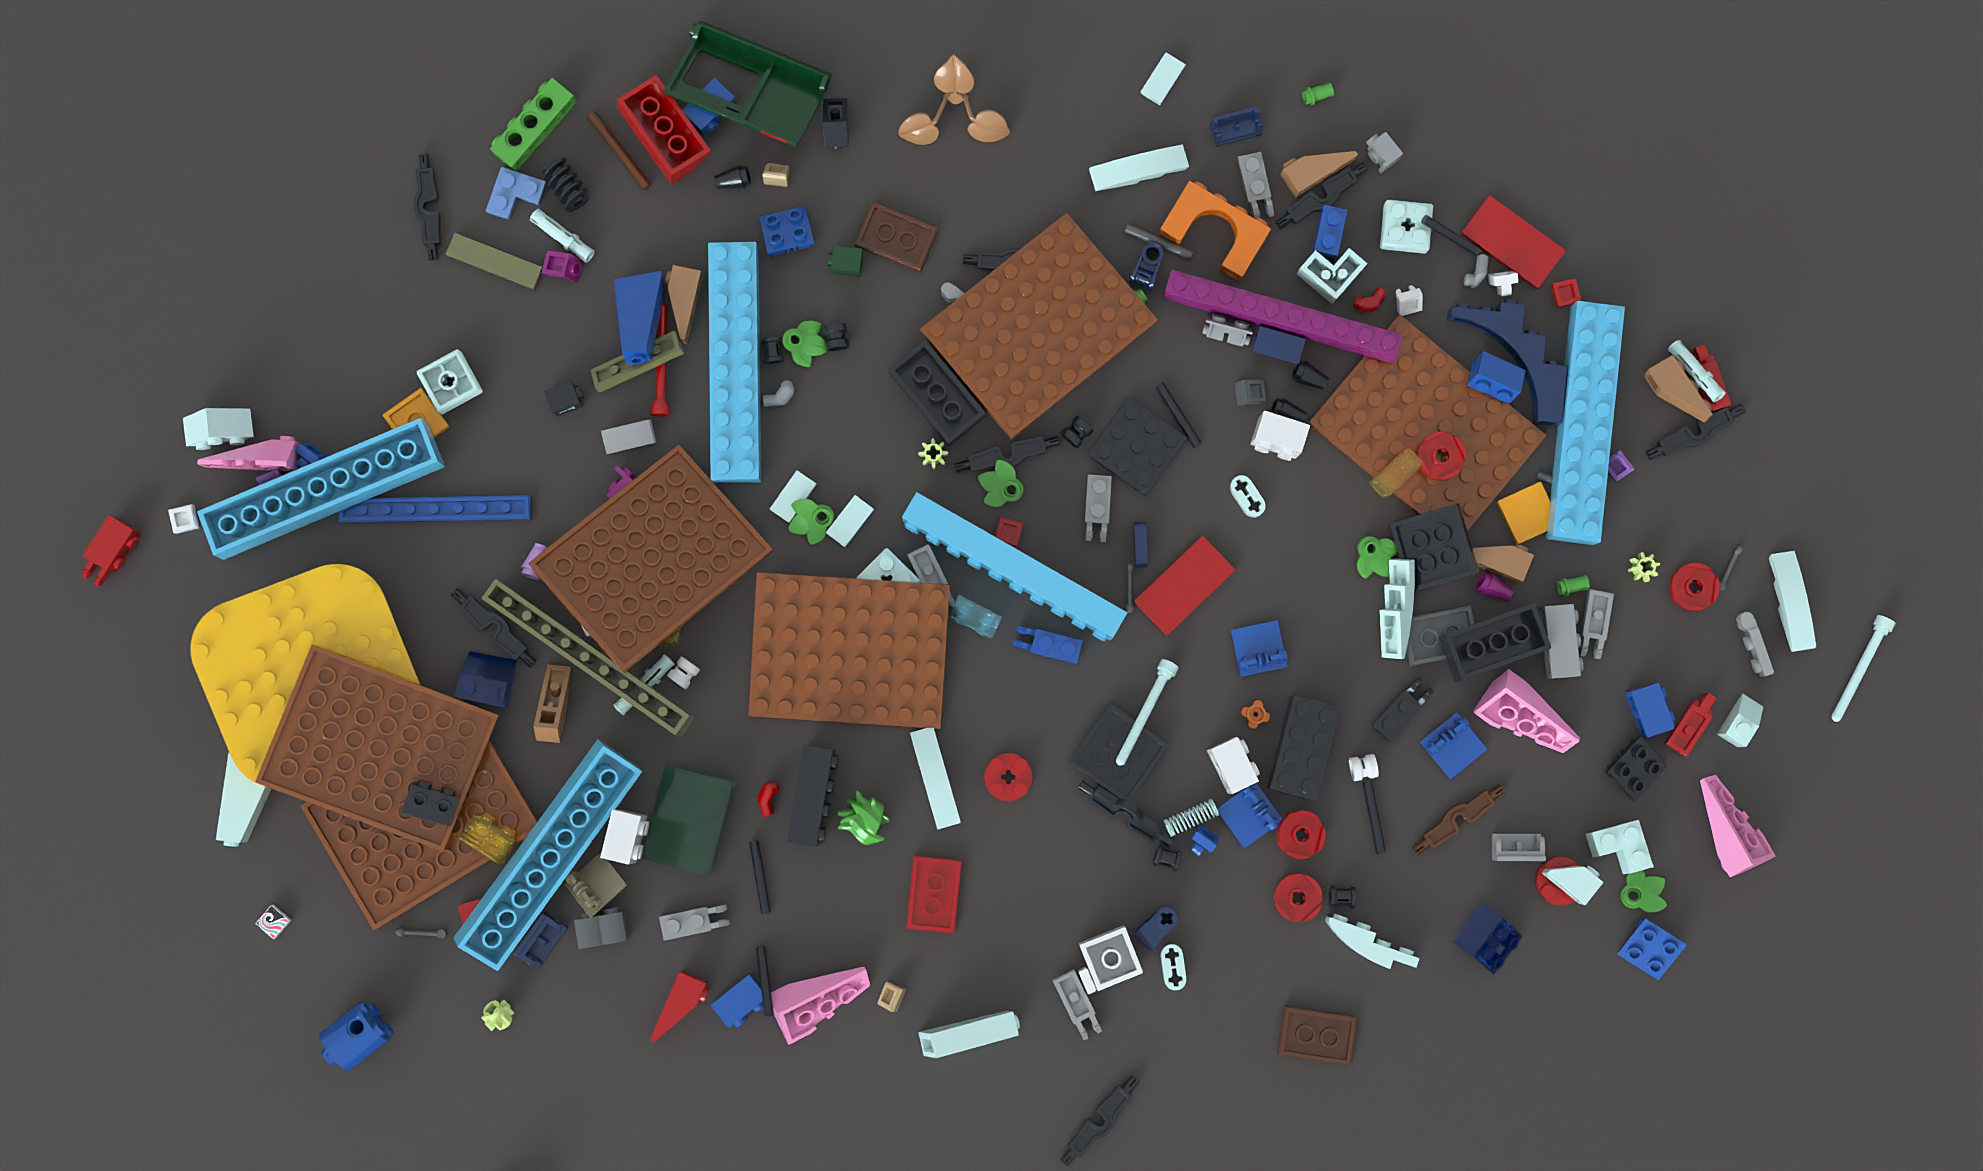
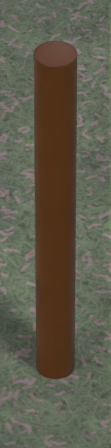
M590 112L587 118L643 190L648 189L651 186L648 179L596 112Z

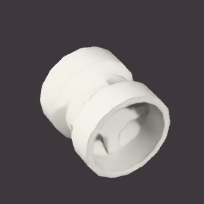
M681 656L677 661L675 669H671L667 676L684 689H687L691 678L696 676L700 669Z
M1374 754L1365 755L1364 758H1349V767L1353 781L1362 780L1363 777L1367 776L1369 778L1378 777V765Z

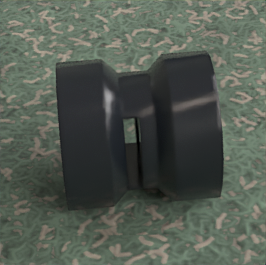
M832 323L823 326L824 335L828 339L825 343L827 351H841L850 348L849 340L845 338L847 332L846 323Z
M1076 415L1072 419V424L1069 427H1065L1060 434L1073 447L1078 449L1082 445V440L1085 437H1089L1094 430L1087 422Z

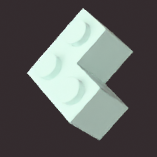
M1349 248L1333 266L1315 250L1300 267L1297 275L1328 302L1333 304L1364 269L1367 263Z
M205 408L183 418L186 446H196V450L210 449L211 445H219L222 442H230V445L245 444L244 440L254 437L250 409Z
M1639 820L1585 834L1592 857L1616 852L1623 874H1630L1653 867Z

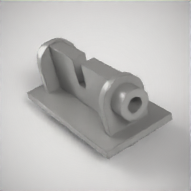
M1212 314V317L1206 316V323H1210L1209 325H1204L1202 334H1206V337L1222 341L1224 333H1228L1227 343L1241 347L1249 345L1250 336L1246 335H1252L1253 333L1249 323L1241 320H1235V323L1226 321V317L1218 314Z

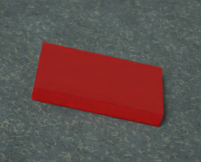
M914 856L906 929L955 933L962 860Z

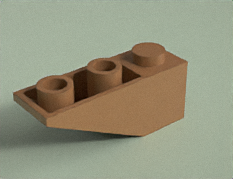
M1673 355L1649 368L1645 373V379L1658 397L1702 422L1708 421L1713 415L1710 404L1707 400L1701 398L1696 383L1692 379L1689 380L1685 374L1684 365L1680 360H1676Z

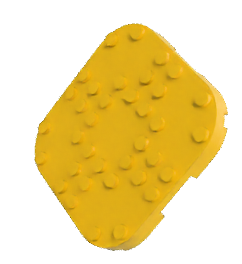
M346 564L324 565L222 603L206 613L197 624L191 640V658L235 765L251 781H256L312 644L421 685L386 597L375 579L365 571Z

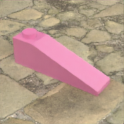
M280 436V440L271 439L198 459L197 464L209 468L265 471L279 469V471L292 472L300 469L296 463L301 458V455L295 452L300 443L295 441V437Z
M1510 669L1492 681L1474 709V713L1491 726L1499 729L1502 726L1513 730L1514 735L1521 737L1523 734L1534 738L1536 743L1564 753L1580 741V737L1525 680Z
M1713 775L1700 780L1717 855L1721 861L1722 868L1728 873L1729 877L1743 873L1776 857L1759 828L1754 830L1748 823L1747 819L1749 816L1745 811L1741 812L1736 808L1734 797L1719 778Z
M864 966L790 983L771 992L774 1016L788 1045L811 1034L817 1029L816 1024L825 1017L830 1019L835 1015L833 1011L842 1003L848 1004L870 986Z

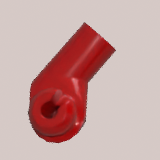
M1377 287L1371 297H1356L1353 301V306L1362 313L1375 311L1387 295V291Z
M766 782L757 796L763 818L775 814L771 799L774 794L779 792V786L776 782Z

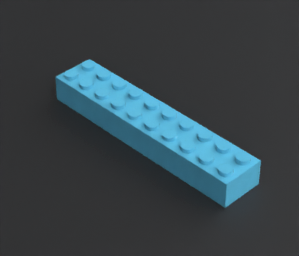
M756 242L708 243L711 481L713 483L761 482L759 248Z
M1577 301L1570 307L1564 366H1567L1563 419L1557 429L1553 481L1550 495V515L1548 531L1546 533L1547 540L1595 545L1601 542L1625 311L1623 306Z
M419 418L199 510L197 513L213 555L225 560L442 469L445 465L429 424L422 418Z
M917 492L902 516L907 530L916 535L920 531L926 535L925 537L928 542L935 546H939L941 543L947 547L946 549L949 554L956 558L962 555L968 559L967 564L977 570L983 567L989 571L988 576L996 581L1001 582L1004 579L1010 583L1009 588L1019 594L1023 591L1030 594V600L1042 606L1045 603L1051 606L1050 611L1063 618L1066 615L1072 618L1071 623L1084 630L1087 627L1093 630L1092 635L1105 642L1106 639L1112 640L1127 614L1126 611Z
M597 739L456 933L454 940L457 947L498 971L611 816L612 810L616 809L642 773L641 769L635 763Z

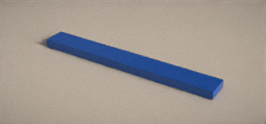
M531 496L370 498L339 511V523L531 520Z

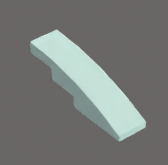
M1178 145L1103 163L1089 168L1095 191L1137 184L1141 180L1157 178L1166 173L1186 170L1189 164L1183 145Z
M1795 551L1771 554L1769 561L1775 576L1773 585L1780 603L1778 612L1791 652L1816 648L1813 622Z
M1390 559V584L1384 585L1385 609L1380 610L1382 657L1404 659L1413 613L1415 560Z
M925 728L911 732L910 735L937 829L961 823L934 728Z

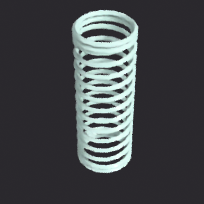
M1208 800V803L1204 801V805L1200 803V807L1196 805V808L1192 807V810L1189 808L1188 812L1185 810L1184 813L1177 814V818L1173 815V820L1170 817L1169 821L1165 819L1164 824L1171 837L1176 835L1172 823L1177 833H1180L1176 822L1183 832L1180 820L1187 830L1183 817L1189 828H1191L1188 817L1195 827L1191 813L1197 825H1199L1195 812L1201 823H1203L1199 810L1205 821L1207 819L1203 809L1211 820L1207 807L1213 818L1219 816L1213 800Z

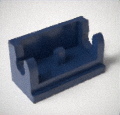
M1255 106L1212 117L1210 127L1216 147L1261 136L1263 124L1259 121V107Z
M1258 326L1252 352L1299 364L1306 339Z
M542 913L516 949L514 955L529 965L539 968L568 927L549 913Z

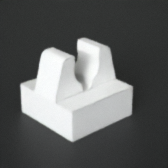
M1507 271L1488 274L1489 284L1497 287L1498 295L1508 296L1512 294L1511 284L1518 283V273Z
M1411 285L1407 292L1401 293L1400 289L1396 290L1398 314L1404 316L1422 311L1423 294L1420 288L1415 289Z

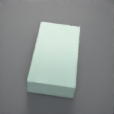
M1165 53L1140 94L1161 105L1186 64Z
M796 470L770 510L790 523L797 514L791 504L799 499H807L817 484Z
M854 495L827 530L826 534L846 547L874 509Z

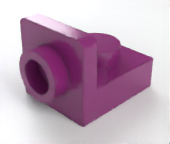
M547 250L541 273L546 276L565 278L572 282H578L583 260L569 253Z
M618 465L614 467L623 478L620 481L617 479L608 488L609 492L606 494L609 498L633 481L632 479L635 475L626 466L622 469Z

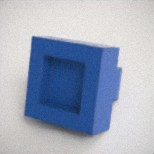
M310 442L300 443L295 452L302 456L296 463L300 468L328 457Z
M1200 824L1192 836V839L1196 842L1191 851L1200 856L1204 849L1212 853L1218 844L1219 837Z

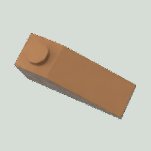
M1356 151L1303 156L1298 160L1292 158L1283 165L1284 169L1280 175L1295 198L1354 162L1358 154Z
M673 265L672 271L667 272L665 284L668 285L680 340L684 344H688L704 276L699 270Z
M1515 544V546L1473 548L1478 567L1516 583L1524 581L1534 557L1533 554L1528 552V548L1519 544Z
M547 664L533 726L536 741L561 743L572 670L570 666Z

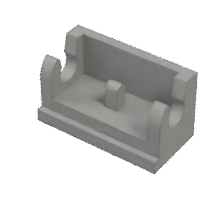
M1492 834V860L1546 861L1545 839L1541 837V834Z

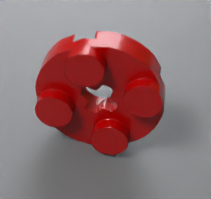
M1441 431L1430 434L1417 448L1418 465L1422 472L1433 480H1447L1454 477L1461 471L1466 460V449L1462 441L1455 435L1453 436L1447 432ZM1437 450L1447 453L1448 456L1445 457V462L1436 459Z
M1686 564L1677 568L1670 579L1669 590L1671 599L1685 610H1703L1717 599L1720 591L1719 580L1711 571L1712 569L1704 564ZM1693 580L1696 581V585L1700 586V590L1695 591V594L1689 589V584H1692Z
M1013 753L1000 754L992 759L986 767L984 774L985 785L990 793L999 800L1015 801L1024 796L1031 787L1032 770L1026 760L1019 755ZM1006 770H1011V774L1015 775V780H1011V784H1006V781L1001 779V775L1006 774Z
M1304 810L1288 812L1283 816L1278 825V847L1290 857L1297 859L1310 858V856L1318 853L1325 843V828L1322 826L1317 815ZM1303 828L1306 838H1301L1298 841L1296 832Z
M1552 857L1537 869L1535 886L1547 902L1555 905H1568L1576 902L1542 874L1544 869L1580 866L1572 859Z
M1300 873L1290 874L1282 878L1277 884L1273 893V900L1277 911L1284 918L1290 921L1304 922L1314 918L1320 911L1322 906V890L1317 881L1312 877ZM1294 892H1303V903L1296 902L1294 904L1292 894Z

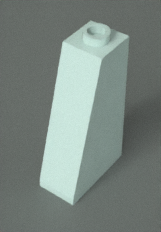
M228 753L216 840L224 841L223 845L239 847V843L248 842L271 788L259 785L244 776L235 765L230 753Z
M1003 1011L918 1033L923 1055L939 1058L1018 1036L1017 1029L1020 1028L1018 1017L1014 1015L1013 1011Z

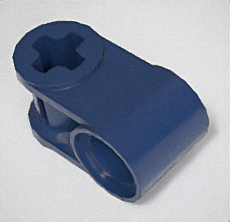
M1149 243L1143 248L1139 261L1136 263L1131 275L1130 284L1137 283L1147 287L1148 291L1152 290L1164 254L1159 244ZM1155 250L1159 258L1151 261L1146 257V252Z
M1161 906L1136 929L1133 935L1152 951L1176 925L1178 917L1175 910L1170 906ZM1171 912L1170 917L1172 921L1170 923L1167 921L1162 923L1161 913L1168 914Z

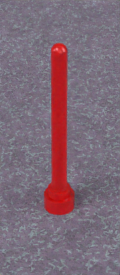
M664 303L662 304L657 338L667 334L668 307ZM666 362L657 366L656 400L651 405V416L655 417L670 416V405L665 400Z

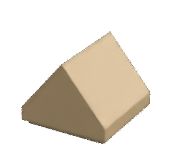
M766 163L763 172L764 184L787 187L790 166Z
M886 981L877 1004L891 1012H897L906 989Z

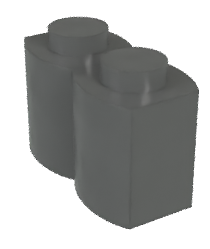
M618 907L603 909L604 914L594 915L592 918L586 912L580 913V918L574 920L578 948L583 949L629 940L625 910L618 911Z

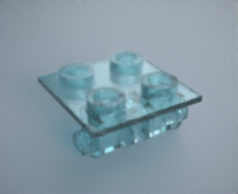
M958 595L950 617L958 624L967 625L975 629L978 634L990 638L993 637L1002 616L961 595Z

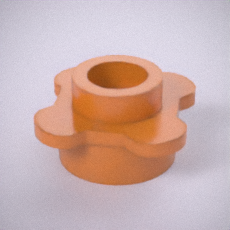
M1259 700L1254 701L1250 707H1244L1241 711L1242 716L1248 720V726L1252 729L1257 728L1258 724L1267 722L1270 719L1269 713L1265 711L1263 703ZM1254 712H1257V713H1258V716H1257V717H1255V716L1253 715Z

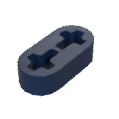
M1133 522L1135 567H1147L1146 522Z

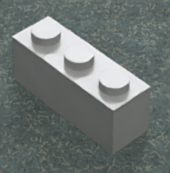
M1574 604L1539 608L1540 618L1552 647L1544 651L1546 679L1581 676L1580 671H1583L1582 657H1579L1578 648L1581 646L1580 634L1576 633V624L1579 617L1578 611L1574 609Z

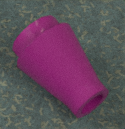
M1482 573L1476 583V589L1479 590L1480 594L1498 598L1505 602L1511 599L1514 592L1512 588L1508 587L1493 573Z

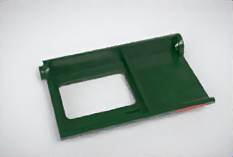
M701 20L698 24L694 23L690 31L692 41L664 88L663 93L797 147L828 89L832 74ZM699 53L709 54L759 76L743 105H737L683 82Z

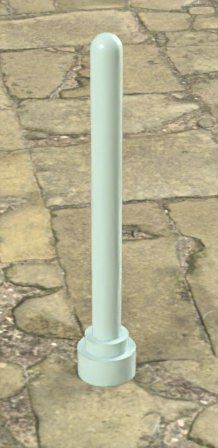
M1877 615L1873 623L1875 625L1873 628L1875 632L1832 714L1833 721L1838 722L1842 719L1883 636L1887 635L1888 632H1892L1896 624L1893 620Z
M1162 659L1157 667L1159 670L1157 674L1159 676L1116 758V763L1120 766L1125 764L1167 680L1175 677L1179 669L1177 665L1168 660Z

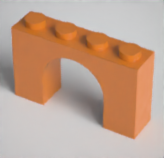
M1189 180L1160 228L1159 234L1180 245L1189 228L1198 218L1205 215H1217L1224 218L1234 231L1235 241L1221 265L1220 271L1240 282L1271 228L1268 227V223L1260 218L1254 219L1247 215L1248 212L1244 208L1237 205L1234 207L1227 203V199L1217 193L1213 195L1208 192L1207 187L1197 181L1193 183Z

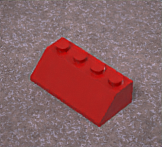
M655 75L618 98L617 108L668 181L673 185L690 174L711 153V150L674 98L663 93L665 86L659 77Z

